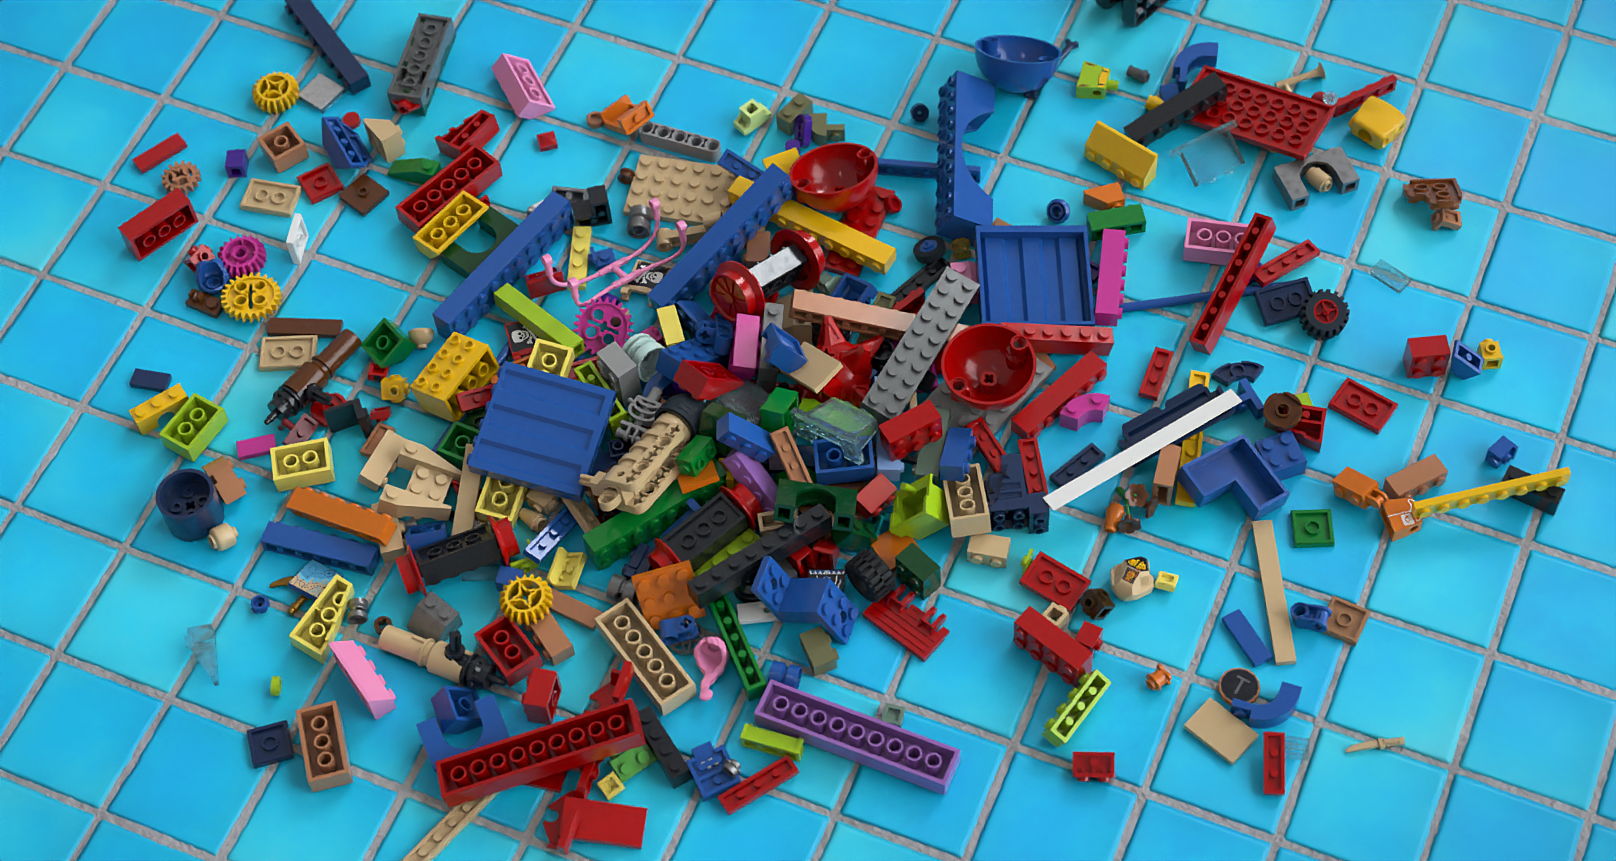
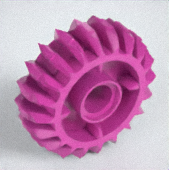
M244 234L242 237L237 235L235 239L230 238L229 242H224V246H221L220 252L217 253V257L222 260L232 279H235L236 276L242 278L243 274L249 276L250 272L255 276L256 272H260V268H265L264 265L267 262V252L263 243L258 238L252 237V235L247 237Z

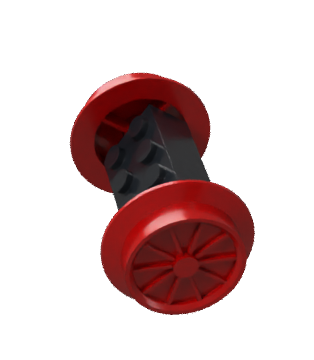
M782 229L774 234L770 245L771 254L763 262H756L750 269L736 261H726L720 264L710 283L711 299L718 312L725 319L733 323L737 313L760 316L761 319L764 315L765 299L789 285L795 289L806 291L815 288L820 280V275L825 269L824 253L816 239L803 230Z

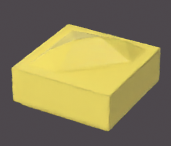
M1159 571L1154 587L1174 593L1179 576Z
M614 771L596 783L609 801L626 789Z

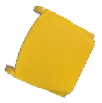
M1370 96L1351 118L1348 127L1351 128V133L1376 149H1382L1403 132L1407 118L1386 101Z

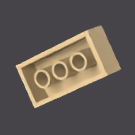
M970 464L969 474L965 475L964 481L942 480L952 538L991 533L990 514L980 464Z

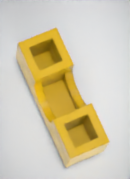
M180 383L130 409L129 413L141 434L145 435L159 427L158 419L160 416L167 412L176 414L189 398Z

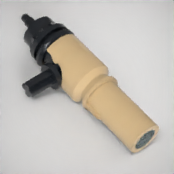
M387 625L380 635L378 643L380 649L416 662L419 667L423 668L426 666L428 672L464 687L488 690L492 683L501 686L506 685V680L496 676L497 669L495 665L488 663L485 657L465 650L464 645L461 644L462 635L459 630L450 632L449 643L442 640L435 642L432 638L425 639L392 625Z

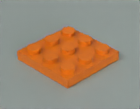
M690 560L631 576L644 618L653 630L659 629L658 624L664 619H672L683 615H690L694 619L706 616L705 607L699 609L688 593L687 582L695 578Z

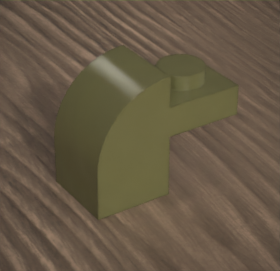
M809 113L812 118L811 139L814 143L823 146L827 145V141H845V124H828L827 113Z

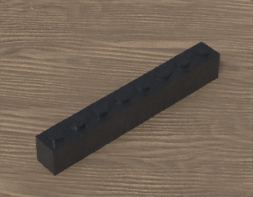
M819 503L794 518L793 523L787 522L688 581L687 587L690 598L699 609L705 607L755 577L764 556H771L778 563L832 531V516Z

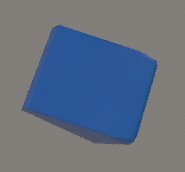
M1176 82L1159 87V96L1164 102L1179 94Z

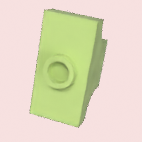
M752 98L739 107V115L733 121V125L746 136L772 118V113Z

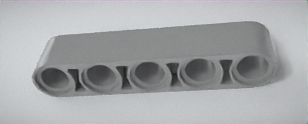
M647 121L638 128L640 140L643 144L708 162H718L722 156L721 144L717 139Z

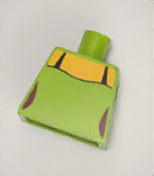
M1084 61L1076 86V98L1104 99L1107 90L1118 91L1119 81L1110 79V69Z

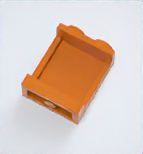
M623 95L599 113L606 128L627 136L655 116L648 101L643 100L636 105L630 101L628 95Z

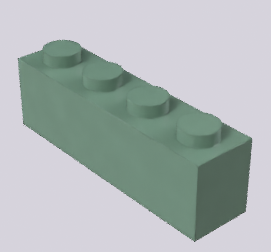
M936 408L942 417L943 436L938 441L930 442L916 451L915 458L918 460L917 464H913L912 475L915 476L916 480L930 473L933 474L932 483L936 486H939L940 483L939 464L951 423V410L945 408Z

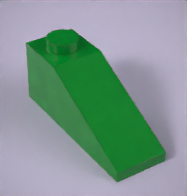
M426 158L394 160L387 175L423 185L440 172L442 168L440 162Z

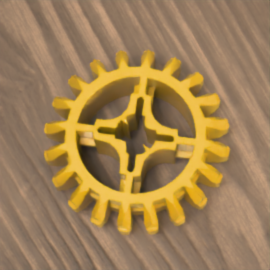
M274 71L273 74L267 72V76L261 75V80H256V84L253 85L252 96L256 106L262 109L263 112L268 111L270 114L273 112L278 114L279 111L291 110V105H296V101L299 100L298 93L300 90L295 78L290 76L288 72L284 74L282 71L279 73Z
M524 574L523 578H519L516 575V580L512 581L509 579V585H504V591H500V609L506 618L510 616V621H517L520 626L523 622L529 626L530 621L536 624L537 619L543 620V614H549V608H552L553 595L551 587L548 586L545 580L542 581L540 576L535 578L533 574L530 577Z

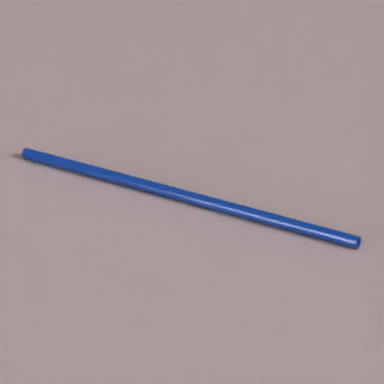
M1285 282L1271 283V284H1269V285H1267V286H1265V287H1263V288L1270 287V286L1277 285V284H1281V283H1285ZM1260 285L1248 286L1241 297L1252 296L1255 290L1262 289ZM1214 291L1128 302L1119 305V308H1123L1122 313L1206 302L1209 301Z

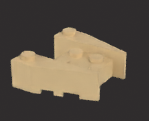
M405 439L399 453L397 466L412 471L413 474L406 490L389 484L385 485L379 499L377 511L395 518L409 516L413 517V519L425 517L448 521L452 506L446 505L444 502L450 490L452 479L460 482L462 471L426 446Z

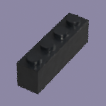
M649 705L640 710L638 713L645 742L657 759V763L672 787L676 789L692 780L690 768L651 706Z

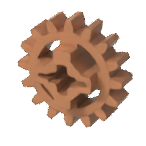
M182 160L181 164L175 162V166L168 165L169 170H164L165 175H161L163 180L161 182L167 193L179 188L188 195V191L194 192V187H199L198 182H201V174L195 164L192 165L190 161L185 164L184 160Z

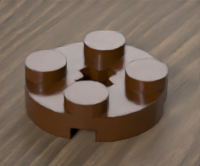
M1290 392L1273 393L1264 403L1263 418L1271 427L1286 432L1294 428L1302 418L1301 401ZM1278 408H1287V414L1279 413Z

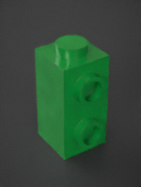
M696 435L675 460L681 474L697 477L718 452L712 437Z

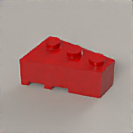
M481 109L463 120L462 125L457 128L452 127L447 134L442 137L438 135L434 139L440 153L456 159L475 143L483 148L500 131L495 115Z
M1301 405L1303 410L1302 418L1294 428L1289 430L1292 431L1298 443L1320 453L1327 408ZM1278 408L1280 414H1287V408ZM1265 420V422H1264V426H1265V427H1267V428H1269V429H1271V430H1273V431H1275V432H1277V433H1283V432H1284V431H1281V430H1278V429H1275V428L1271 427V426L1266 422V420Z

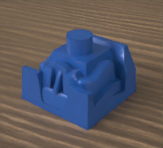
M846 272L830 296L854 302L859 301L869 305L871 299L874 300L878 294V291L873 284Z
M770 322L761 334L766 339L765 350L768 356L764 359L770 367L775 365L787 374L800 369L808 360L799 341Z

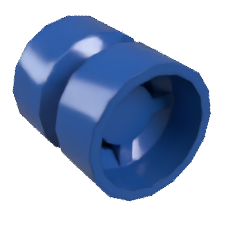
M774 660L770 667L768 683L771 679L798 689L802 676V667L792 664L787 667L786 663Z

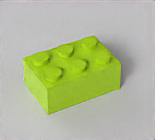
M193 393L159 433V436L165 447L194 462L229 419L224 408Z

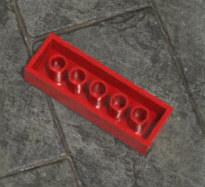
M475 143L395 207L398 219L416 234L463 190L476 197L503 176L500 162Z

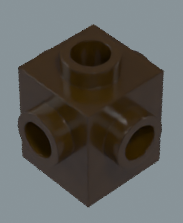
M1102 588L1086 590L1083 598L1079 601V604L1083 607V612L1090 616L1092 620H1104L1115 607V604L1109 598V594Z

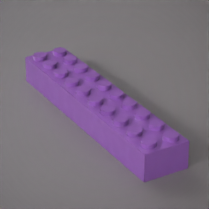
M771 679L754 712L756 725L798 739L802 737L804 743L942 795H946L961 760L960 749Z

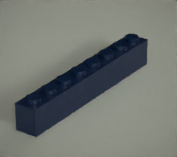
M285 0V11L288 15L293 16L292 19L297 26L300 25L303 35L309 37L311 45L317 47L318 54L321 58H325L329 69L333 68L336 78L342 80L345 90H349L355 95L370 87L371 82L367 72L311 0Z

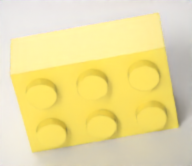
M327 437L270 448L273 481L278 492L292 490L296 486L302 488L335 481L332 449Z

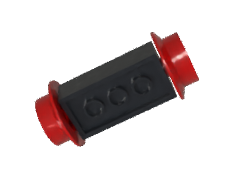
M741 483L736 484L731 489L721 486L719 488L720 493L662 539L656 538L654 540L656 549L647 555L650 565L653 569H658L690 560L692 570L695 572L748 528L752 531L756 530L755 520L758 518L757 513H763L760 503L751 491Z
M488 515L491 529L488 523L415 549L413 551L417 563L410 546L407 545L406 554L396 557L395 560L408 595L419 591L424 596L427 595L422 577L426 586L436 585L441 580L455 578L460 573L466 571H474L484 564H493L498 559H501V556L508 567L509 558L521 554L508 518L505 517L495 521Z

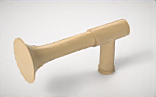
M1318 62V66L1314 70L1275 82V87L1292 92L1290 86L1313 77H1321L1325 80L1324 68Z

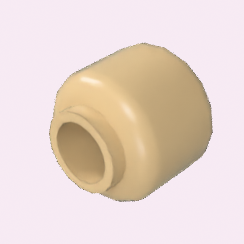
M223 523L210 529L207 536L208 542L212 549L223 551L236 545L238 532L234 526L231 527L229 524Z

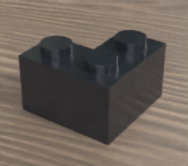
M605 184L587 188L589 199L571 203L576 226L597 227L613 223Z

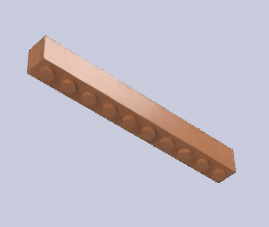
M795 289L791 298L788 318L822 325L823 317L831 315L839 329L872 336L880 334L883 338L901 341L917 314ZM957 324L942 350L945 349L948 342L957 333L971 327V325Z

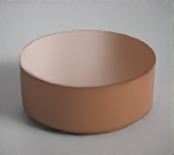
M593 111L587 115V125L590 128L599 129L604 125L599 115L600 112Z

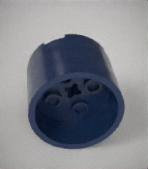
M181 469L168 475L158 486L155 497L156 504L170 532L179 540L193 542V540L202 539L209 535L210 529L223 523L225 517L223 504L211 479L204 472L196 469Z

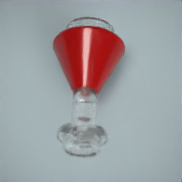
M1319 91L1314 93L1311 99L1332 106L1336 104L1338 97L1333 91L1326 93Z

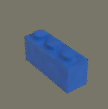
M731 412L717 420V441L762 463L775 454V447L769 436L770 432Z
M949 427L939 464L941 480L964 481L965 475L969 474V461L973 459L972 448L976 447V436H973L972 428Z

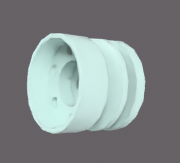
M639 333L630 337L622 349L637 365L639 378L643 382H648L657 373L655 367L659 353L665 347L650 335Z

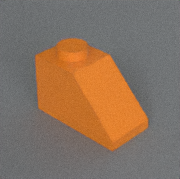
M1119 182L1083 190V204L1096 210L1102 211L1125 206V197Z

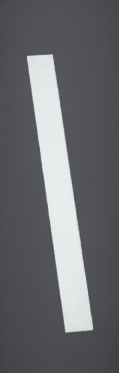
M1230 389L1046 495L1043 499L1055 511L1241 403L1242 400Z

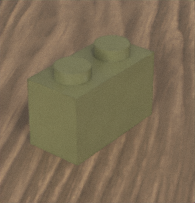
M798 93L776 114L777 128L791 137L794 134L796 117L799 114L809 115V113H813L812 100Z
M822 626L799 634L800 645L814 676L837 668L838 653L835 648H831L830 635L828 632L824 633Z

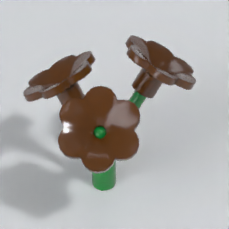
M1132 483L1128 486L1127 491L1122 487H1118L1116 493L1124 499L1126 511L1124 520L1117 522L1118 531L1131 534L1135 530H1140L1141 524L1139 519L1132 518L1129 506L1145 508L1146 518L1149 519L1154 515L1159 497L1155 495L1154 498H1151L1150 502L1146 501L1149 494L1145 491L1143 484L1136 485Z

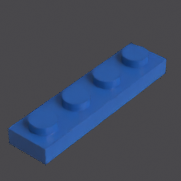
M567 506L524 549L523 555L539 565L577 526L578 522Z

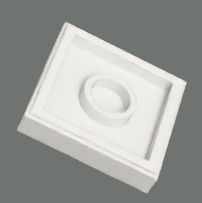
M298 213L294 214L286 245L293 264L300 265L309 234L302 215Z

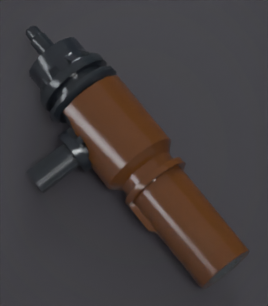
M344 329L319 355L313 356L311 362H305L273 393V399L267 404L271 413L264 420V423L269 425L276 418L282 421L285 418L288 419L291 416H296L310 402H319L329 406L332 396L322 392V390L328 385V378H333L335 372L361 347V341L358 336L351 330Z

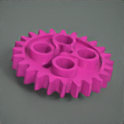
M599 297L597 303L594 299H591L592 305L585 302V310L579 308L582 314L575 315L579 321L573 322L574 325L578 326L573 332L579 333L578 336L583 339L586 345L585 352L591 349V355H593L595 351L598 352L608 346L603 341V337L606 334L612 335L614 341L619 346L626 343L625 340L630 338L628 333H632L634 330L629 329V326L633 325L634 322H628L632 315L625 314L628 308L621 309L623 303L617 306L615 305L616 299L610 303L608 297H606L605 302H602L601 297ZM595 310L603 312L604 317L601 320H596L593 317ZM613 317H618L621 320L619 327L611 325L610 320ZM588 320L598 324L605 322L607 323L606 327L618 331L619 334L616 335L608 330L601 332L600 327L588 323ZM588 327L596 329L597 333L594 337L586 335Z

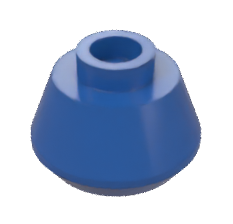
M1054 199L1047 206V217L1055 224L1064 223L1069 218L1070 207L1064 200Z

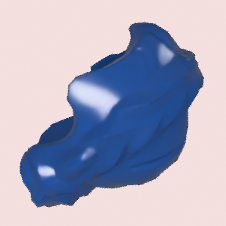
M216 258L197 263L195 277L198 288L209 295L222 293V290L225 289V284H228L230 280L229 273L222 260Z

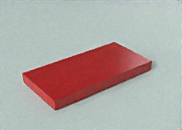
M565 796L558 838L561 836L570 808L577 809L581 816L573 840L634 849L642 848L648 808Z

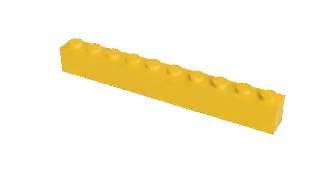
M739 175L728 189L729 202L734 204L754 182ZM791 199L786 201L781 206L779 212L773 214L769 221L776 223L781 228L794 231L803 230L812 235L826 249L833 250L845 258L848 257L859 265H865L877 273L885 275L896 260V248Z

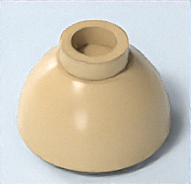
M415 328L408 332V336L417 345V349H427L428 344L434 337V330L431 328Z

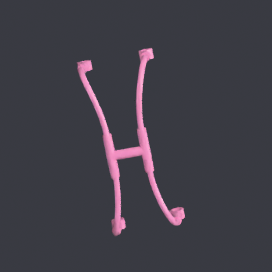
M657 198L648 201L652 209L653 219L655 220L654 231L649 240L631 255L605 266L591 276L580 280L572 277L567 282H558L553 278V260L549 254L542 256L541 261L551 283L559 287H569L575 304L578 307H585V302L590 305L591 299L596 301L612 289L615 290L641 276L642 273L679 257L686 247L687 225L684 220L675 223L681 247L674 255L642 269H637L628 275L619 267L642 253L656 237V232L659 229V208L661 207ZM610 272H614L620 278L591 299L583 303L579 301L577 287L580 284L597 277H602Z

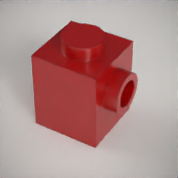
M1084 621L1075 640L1094 654L1095 650L1099 651L1102 646L1103 628Z

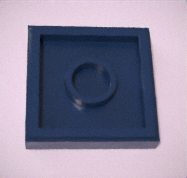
M287 720L247 730L254 769L295 758Z

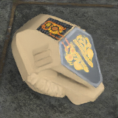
M1142 556L1126 559L1114 566L1110 571L1111 589L1117 595V598L1124 602L1140 599L1150 594L1153 590L1155 582L1153 575H1150L1149 561Z

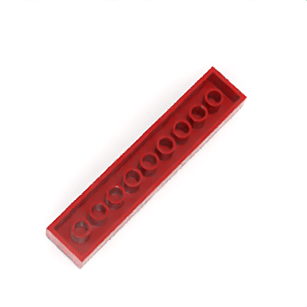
M630 698L436 761L435 764L442 799L451 808L646 745L638 709Z

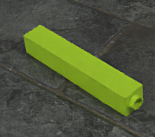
M506 283L494 292L496 306L516 321H519L540 339L573 348L574 360L585 352L584 341L580 336L510 284Z

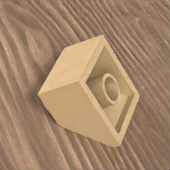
M363 119L369 142L388 164L406 153L404 147L406 143L401 137L403 133L398 125H394L391 120Z

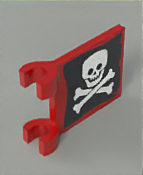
M519 321L504 324L513 362L521 359V357L531 355L536 339L540 338Z

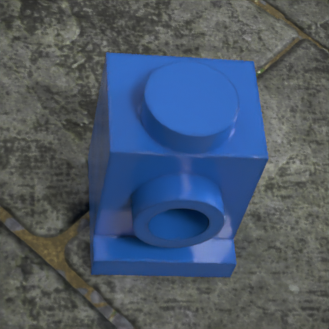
M1503 435L1488 449L1485 460L1490 466L1498 469L1502 464L1506 465L1511 458H1515L1519 447Z

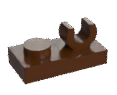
M193 288L185 302L187 307L215 319L224 310L221 299Z

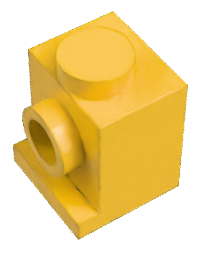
M1488 338L1479 342L1477 354L1484 358L1482 370L1501 368L1504 357L1501 354L1499 341H1493Z

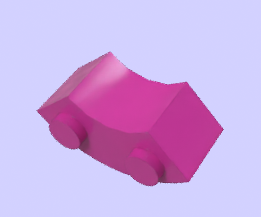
M1090 393L1072 399L1060 412L1059 426L1077 432L1086 423H1102L1109 409L1110 395Z

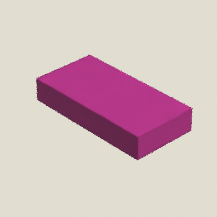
M274 433L236 441L240 461L271 454L270 448L277 447Z

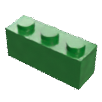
M1131 204L1124 207L1087 213L1086 225L1092 242L1103 240V229L1126 230V235L1145 232L1146 219L1141 204Z

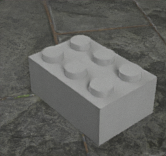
M615 341L596 353L598 359L596 363L600 369L599 373L609 388L616 392V398L624 409L630 405L627 401L628 398H633L634 400L637 395L643 396L637 365Z

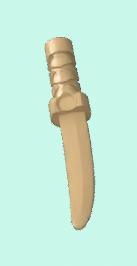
M1404 737L1378 738L1374 741L1352 745L1346 749V753L1374 748L1382 750L1385 747L1405 745Z

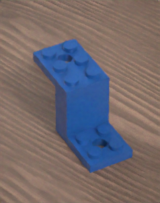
M771 556L763 557L751 591L781 623H821L840 645H847L859 610L830 578H790Z

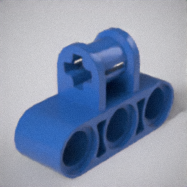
M718 313L715 315L714 321L700 320L696 323V339L699 342L713 345V351L719 355L730 354L734 337L732 322Z

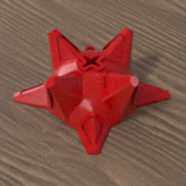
M831 315L824 316L815 348L841 362L843 367L817 394L795 381L800 388L801 401L804 397L835 407L850 405L859 408L870 390L871 361L884 341L883 336L879 334L854 345L846 341Z

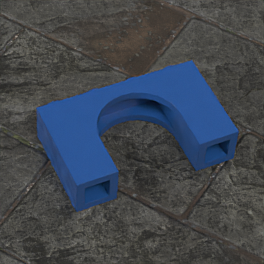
M493 694L474 701L483 725V731L478 742L469 748L459 749L449 745L441 733L436 717L416 724L434 772L437 771L436 761L510 738Z

